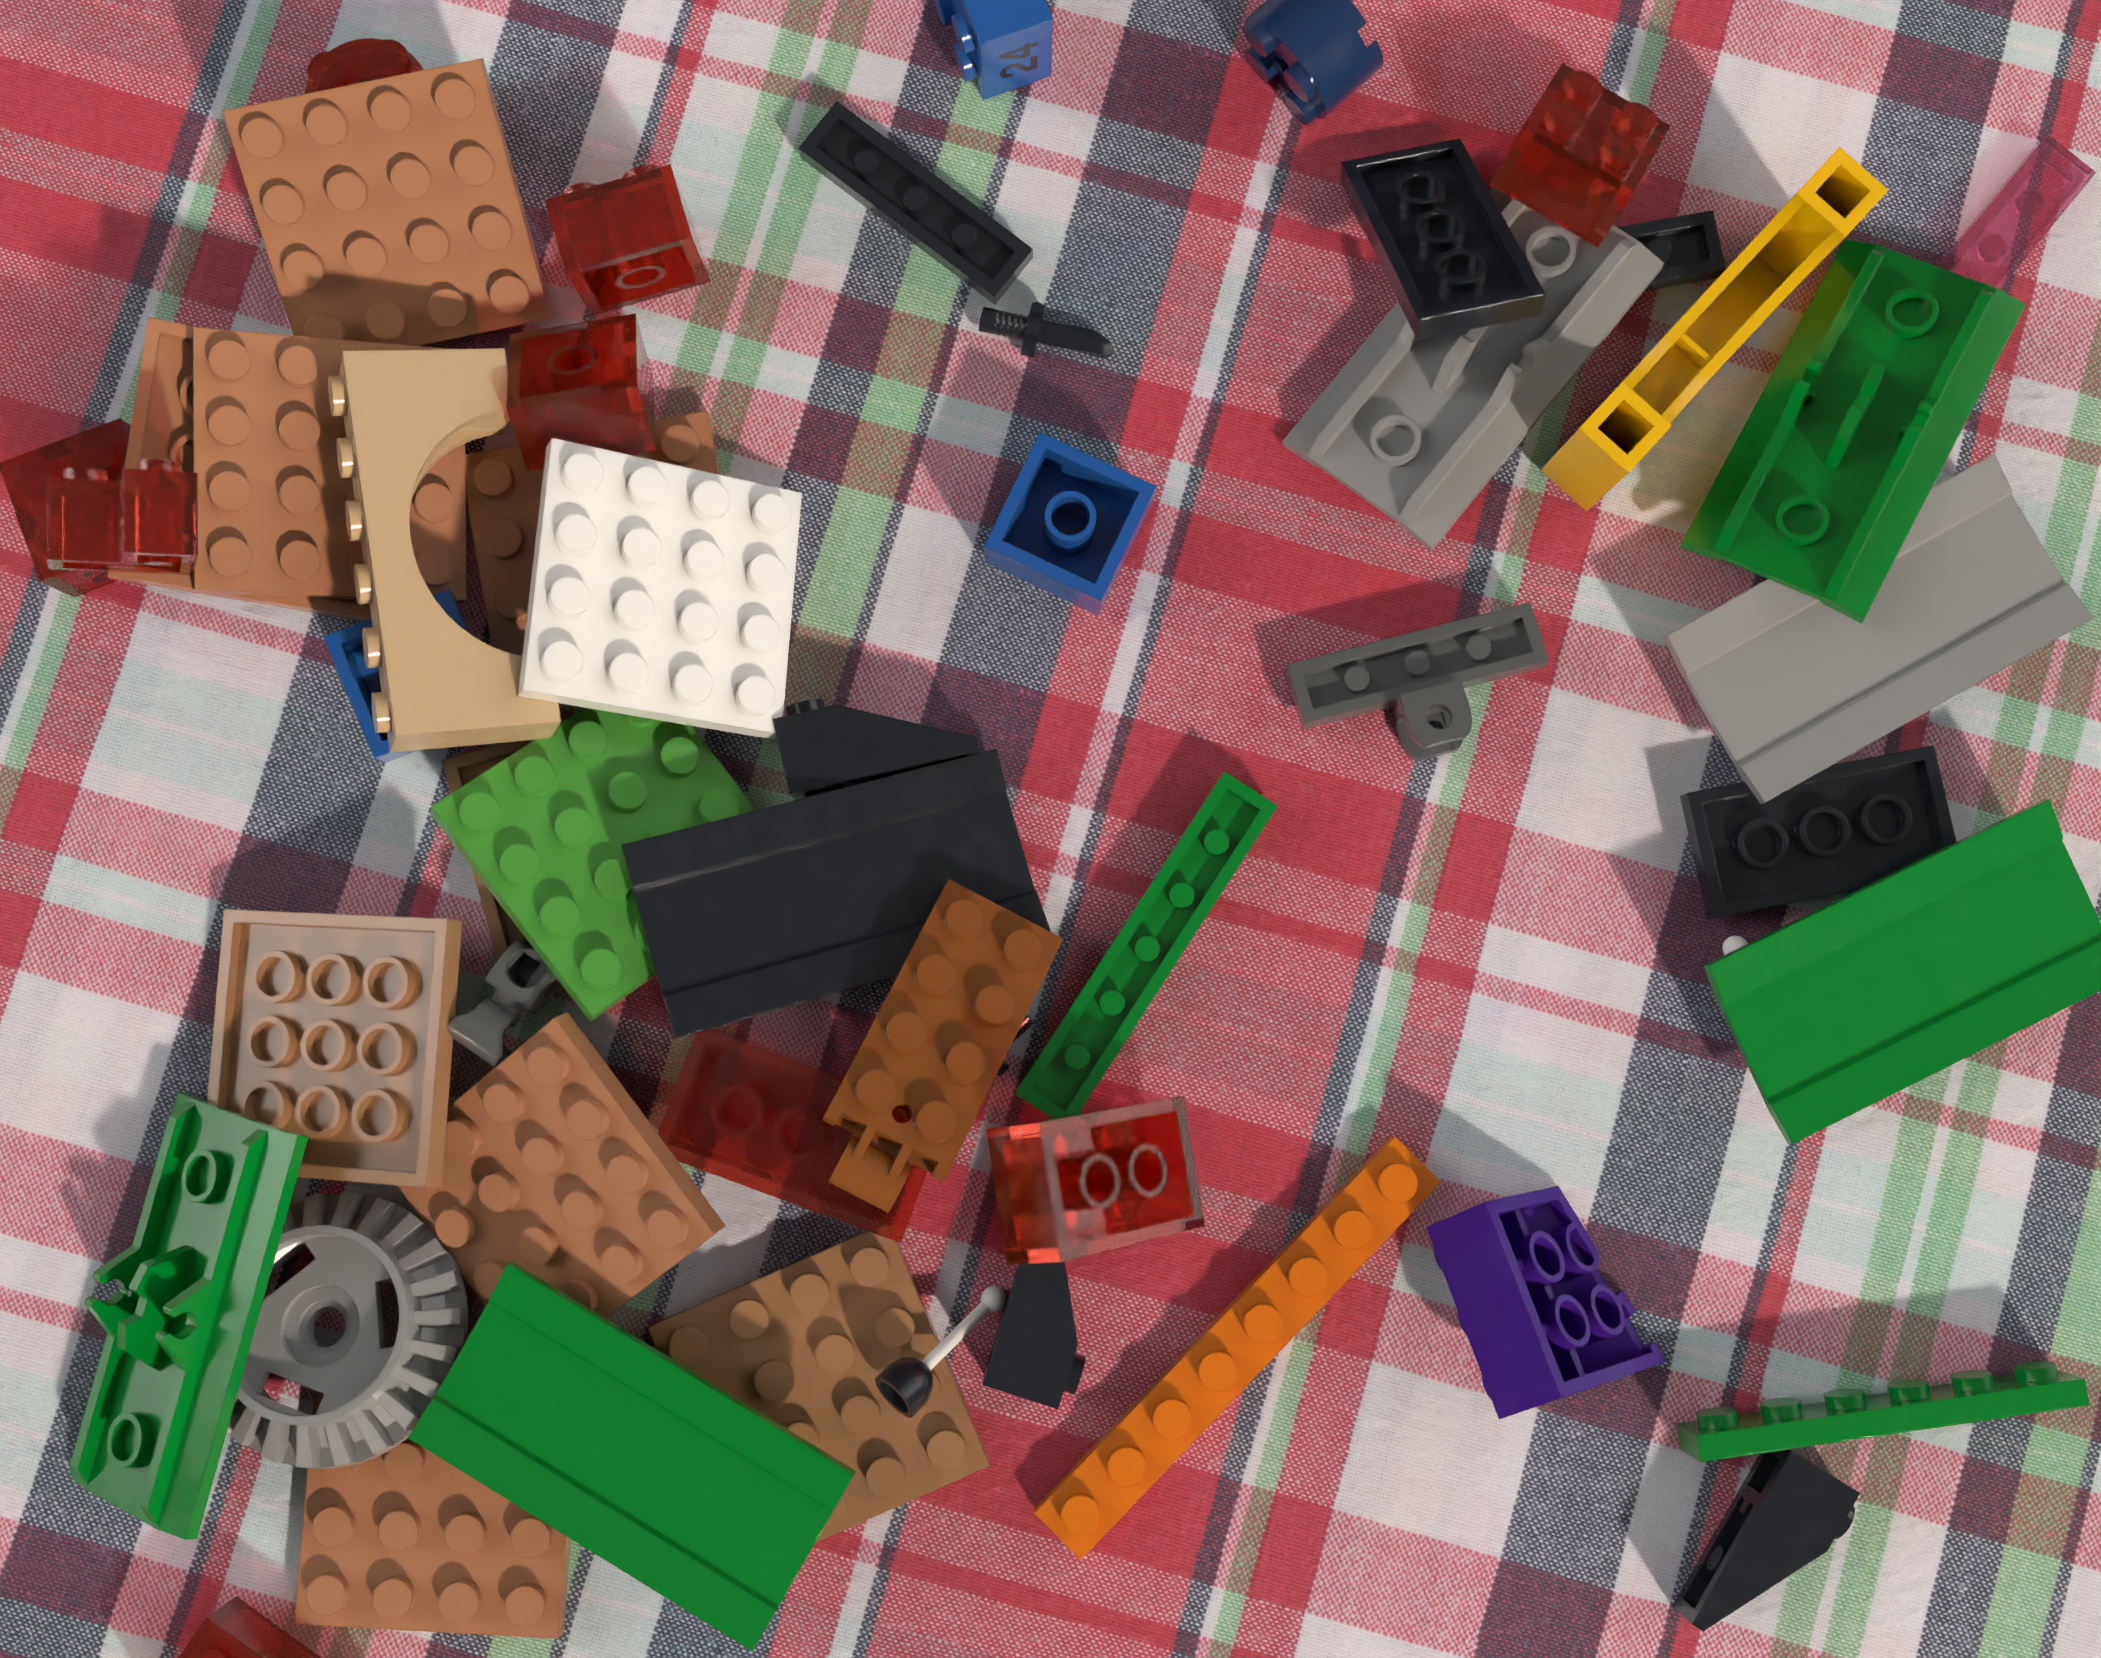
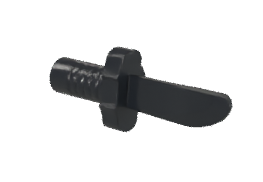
M1032 302L1028 316L983 306L979 331L1022 340L1021 355L1034 358L1038 343L1101 358H1108L1113 354L1111 343L1096 331L1043 321L1045 305L1039 302Z

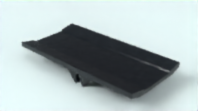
M997 749L642 839L621 846L659 988L675 1039L898 976L948 879L1051 932L1038 893L1033 885L1007 797L1006 784Z

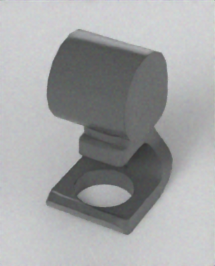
M520 937L513 942L487 974L485 981L492 985L491 988L494 991L490 999H484L471 1012L452 1019L447 1026L454 1040L493 1067L498 1066L512 1054V1051L502 1044V1035L505 1028L514 1027L523 1011H530L532 1013L539 1011L550 1000L561 984L525 937Z

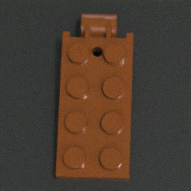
M948 879L822 1119L833 1126L837 1124L853 1133L828 1181L829 1183L889 1213L905 1184L913 1164L932 1173V1177L942 1182L945 1180L1055 958L1063 938ZM895 1109L904 1110L908 1114V1122H896L892 1117V1111Z

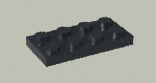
M1460 138L1342 161L1341 184L1417 340L1543 315L1546 294Z
M1934 745L1831 765L1760 804L1745 782L1680 795L1707 919L1859 890L1957 842Z

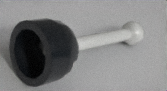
M998 1286L987 1287L982 1292L981 1303L923 1360L915 1357H902L890 1363L875 1378V1383L880 1393L894 1409L902 1415L912 1418L927 1403L933 1388L931 1370L989 1312L1000 1311L1005 1306L1006 1294L1004 1290Z

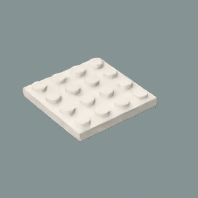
M552 438L546 447L518 696L773 740L777 738L773 719L783 717L802 493Z

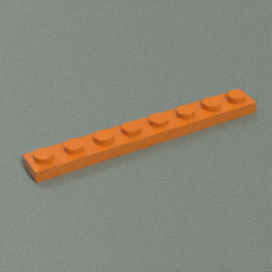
M1390 1135L1034 1507V1514L1082 1560L1433 1192L1441 1181L1395 1136Z

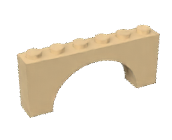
M505 349L343 351L339 376L328 377V393L332 416L344 417L346 438H337V461L340 477L352 478L355 500L345 502V517L349 540H361L364 564H354V584L358 604L370 605L373 627L363 628L362 637L366 667L378 668L381 692H373L371 695L372 716L376 733L387 732L390 753L551 738L561 722L559 704L518 696L522 656L502 651L475 638L460 627L443 610L428 589L419 571L410 536L411 499L419 483L433 465L448 452L462 444L486 436L505 434L514 409Z

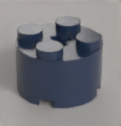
M1266 0L1245 19V25L1242 27L1246 39L1251 44V47L1244 52L1247 62L1263 81L1268 82L1275 76L1289 92L1284 97L1288 108L1306 126L1316 118L1324 119L1383 66V55L1377 40L1366 47L1358 33V30L1367 22L1351 0Z

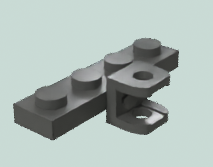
M1528 602L1290 663L1286 666L1285 674L1302 730L1393 707L1391 715L1402 748L1412 760L1421 761L1456 752L1460 748L1463 739L1470 733L1472 715L1464 688L1544 668L1549 662V658L1531 603ZM1428 721L1437 723L1441 729L1432 727Z

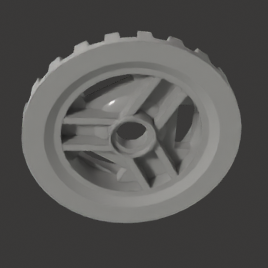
M341 1191V1194L325 1195L318 1193L305 1196L304 1201L289 1206L270 1277L286 1261L305 1249L309 1248L316 1259L263 1300L228 1426L232 1431L230 1436L238 1443L254 1449L261 1454L260 1457L276 1463L300 1468L328 1469L346 1467L373 1459L395 1448L409 1437L463 1348L468 1332V1303L461 1271L445 1244L440 1241L435 1233L428 1229L427 1224L417 1214L380 1197ZM393 1281L399 1305V1325L394 1347L386 1348L381 1283ZM338 1309L346 1321L344 1335L333 1346L323 1347L315 1338L314 1328L316 1321L325 1311ZM270 1373L323 1393L324 1396L316 1415H308L276 1402L264 1389Z

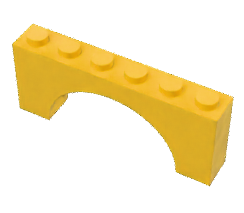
M1839 147L1545 464L1541 471L1587 512L1637 465L1672 427V421L1712 376L1809 273L1855 228L1889 190Z

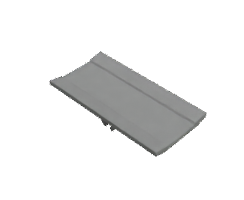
M1513 164L1509 166L1489 192L1546 294L1543 315L1417 340L1399 302H1397L1282 441L1283 447L1310 464L1318 466L1383 512L1431 552L1663 268L1664 264L1635 238L1539 176Z
M1994 453L1931 489L1862 624L1824 605L1818 599L1767 579L1663 638L1679 672L1734 766L1760 804L2083 625L2094 617L2070 585L2064 582L2012 496V489Z

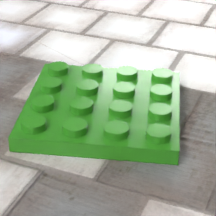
M583 708L561 722L551 738L533 740L431 806V815L591 1022L656 975L621 846L752 812L757 809L692 726Z

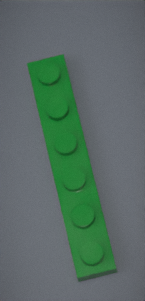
M1225 771L1223 772L1015 1092L1017 1096L1067 1129L1071 1127L1278 807L1276 804Z
M2030 1361L2014 1365L2015 1374L1993 1377L1990 1371L1969 1370L1953 1373L1950 1375L1952 1383L1929 1386L1928 1381L1919 1379L1894 1381L1887 1384L1888 1393L1865 1396L1864 1390L1837 1389L1823 1394L1825 1402L1801 1405L1800 1400L1796 1398H1775L1760 1402L1761 1411L1737 1414L1736 1409L1731 1407L1707 1408L1696 1412L1697 1420L1676 1423L1680 1449L1699 1462L2076 1408L2089 1406L2090 1404L2084 1378L2057 1370L2056 1363Z

